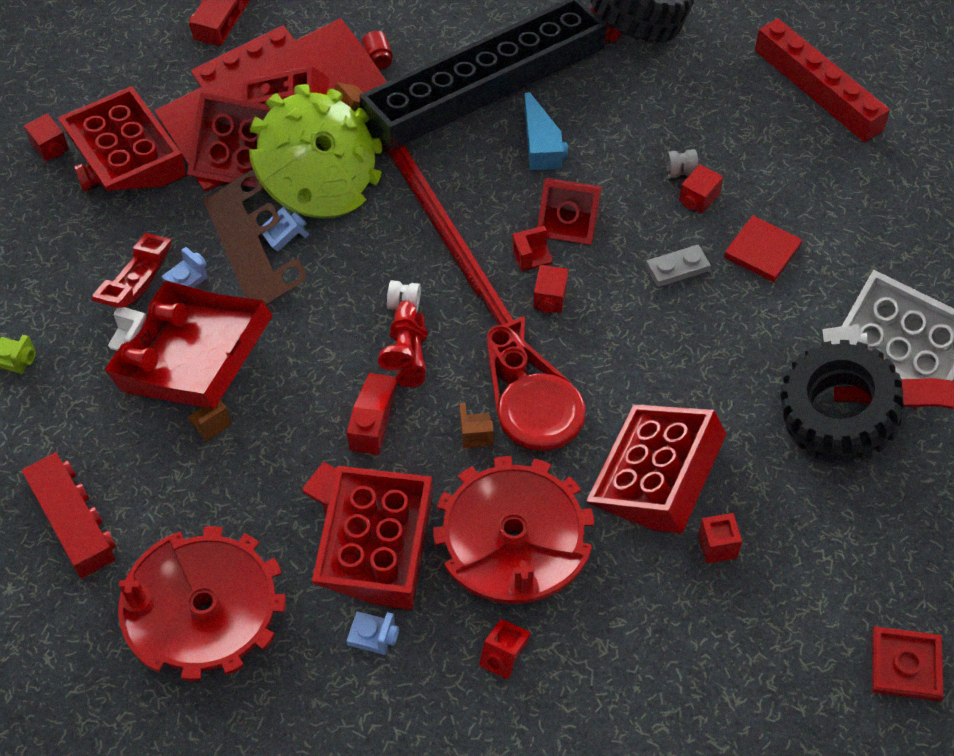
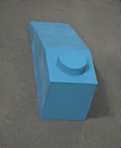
M530 92L525 93L524 113L530 170L562 169L563 159H568L567 142H562L561 130Z

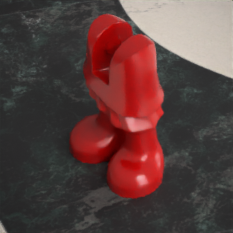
M405 300L398 304L393 323L390 326L391 332L389 335L391 339L396 341V345L387 346L380 351L378 364L386 370H398L396 381L400 386L418 387L423 384L426 377V366L421 343L426 340L428 331L425 328V316L421 312L416 313V306Z

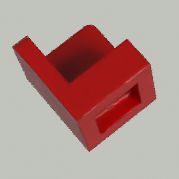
M544 226L513 233L512 251L520 271L553 263L546 245L547 231Z
M323 461L302 490L305 495L323 505L326 516L336 468Z
M734 513L702 518L698 537L706 564L738 558L742 539Z

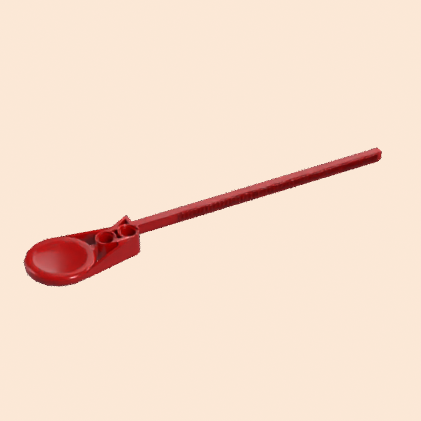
M402 145L392 151L387 148V152H389L393 162H395L397 168L404 175V179L408 182L412 193L419 200L421 207L425 210V214L434 224L436 232H438V235H441L447 250H450L454 261H456L457 265L459 264L463 276H466L470 287H473L475 295L481 296L498 324L488 331L487 356L496 413L502 431L512 442L529 450L549 451L562 448L574 440L584 426L586 407L581 393L566 377L524 341L525 316L515 320L512 319L405 146ZM527 362L544 374L527 375ZM497 372L500 375L501 379L505 383L509 384L500 396V398L496 375Z

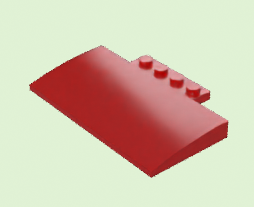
M341 18L297 40H294L285 26L282 25L192 69V76L200 88L154 111L159 123L178 147L184 162L188 166L200 92L242 100L244 80L313 66L329 77V89H334L338 82L355 85L365 93L387 82ZM194 176L204 192L227 183Z

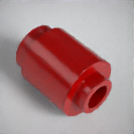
M371 31L366 34L362 39L363 48L379 70L386 69L391 65L393 57L386 35L381 31Z

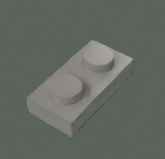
M699 244L646 260V268L657 287L708 272L711 267Z

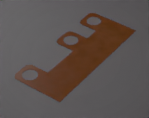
M251 170L203 201L245 297L263 300L265 304H268L302 283L306 278V273L298 259H293L273 271L258 236L275 226L280 218L272 203H267L251 214H247L242 202L263 188L254 170ZM246 178H256L257 185L254 190L250 192L242 191L241 184ZM265 210L271 211L273 214L272 221L266 226H259L257 224L258 215ZM289 267L298 268L299 276L297 280L292 283H285L282 278L284 271Z

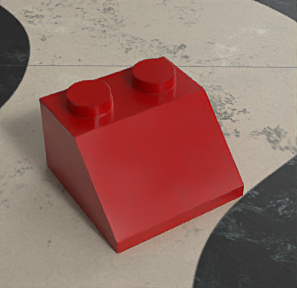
M547 178L544 180L537 228L544 226L547 231V238L592 245L603 186Z

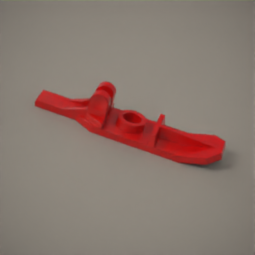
M937 378L901 379L904 407H913V410H917L918 407L954 408V381ZM856 386L834 387V402H857L868 405L872 402L870 395Z

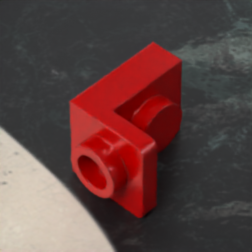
M500 619L484 641L479 666L508 679L512 674L516 659L529 642L531 632Z

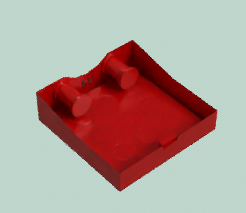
M165 280L149 304L147 319L141 332L132 341L121 344L104 370L122 392L215 409L273 315L263 300L214 294ZM166 322H168V324L166 325V327L164 328V330L162 331V333L160 334L152 348H150V346L152 345V343L154 342V340L156 339V337L158 336ZM136 367H138L133 376L130 378Z

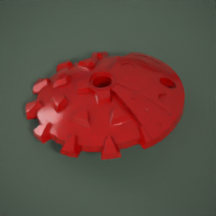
M512 456L493 458L495 467L477 473L473 466L464 470L458 475L463 484L453 496L443 492L436 508L445 511L443 527H433L435 545L445 544L451 560L444 563L449 575L464 589L481 598L509 604L529 603L547 598L558 593L573 582L585 567L592 549L591 544L583 543L584 526H594L592 509L581 510L574 496L581 491L578 484L570 476L561 482L553 475L547 473L551 464L538 459H534L530 467L512 465ZM510 531H517L520 534L516 536H511L507 533Z
M207 526L204 527L203 536L184 539L180 531L163 538L144 552L133 565L126 579L119 582L121 589L118 605L120 628L124 639L136 658L155 672H159L164 664L182 670L181 679L195 682L201 680L202 671L223 667L225 674L235 673L244 666L240 658L249 653L256 645L265 650L275 636L274 632L268 630L274 612H285L286 595L275 594L272 578L282 575V572L275 558L264 562L254 551L260 542L245 533L239 541L222 537L223 527ZM204 604H212L207 610H198Z

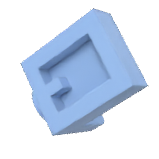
M282 207L277 212L280 218L279 222L262 233L276 251L283 248L298 233L305 238L310 235L304 227L307 224L304 218L298 213H291L285 207ZM273 216L262 226L268 225L272 221Z
M185 247L181 250L183 261L161 277L163 282L167 280L195 288L208 278L205 269L207 264L199 253H193Z
M357 611L346 641L347 645L386 655L388 646L395 645L399 632V626L395 625L394 614L387 612L385 618Z

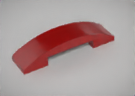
M145 233L133 247V258L114 281L105 280L92 295V301L117 308L126 307L136 301L152 283L170 250L172 239Z

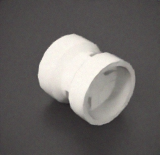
M391 280L387 293V308L396 310L398 304L406 300L416 306L417 313L421 296V285L419 283L403 285L400 281Z

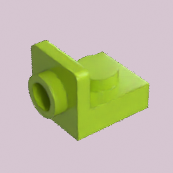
M22 335L19 341L1 337L0 368L23 374L26 366L33 363L36 355L30 337Z

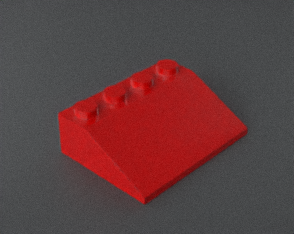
M132 86L58 117L60 124L106 191L162 187L186 176L182 153Z
M200 92L187 175L231 183L253 170L249 150L257 149L258 134L250 132L251 124L255 116L264 120L271 109L266 104ZM248 177L241 185L255 188L257 180L254 177Z
M633 404L586 502L649 529L682 534L727 435L716 412L707 409Z
M337 466L312 584L378 606L413 610L433 500L432 477Z

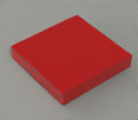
M752 215L725 251L724 258L774 283L800 248L802 239Z
M874 626L872 629V693L941 702L943 700L942 635Z

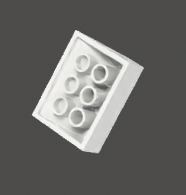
M873 270L842 327L860 325V333H867L869 350L872 351L873 348H877L883 352L884 360L887 358L893 362L896 372L900 374L901 379L937 378L953 381L954 308Z

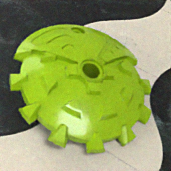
M308 84L295 86V95H291L283 100L278 93L272 95L265 102L271 110L264 120L255 116L250 128V132L258 134L257 149L249 150L250 162L263 188L273 199L291 213L295 212L312 218L340 217L360 207L367 200L361 192L369 182L376 186L382 173L380 170L374 169L375 154L382 152V144L380 138L371 137L365 125L369 121V116L362 108H358L356 111L352 110L341 101L343 95L337 90L328 89L327 95L311 93ZM316 143L322 145L324 151L318 149Z

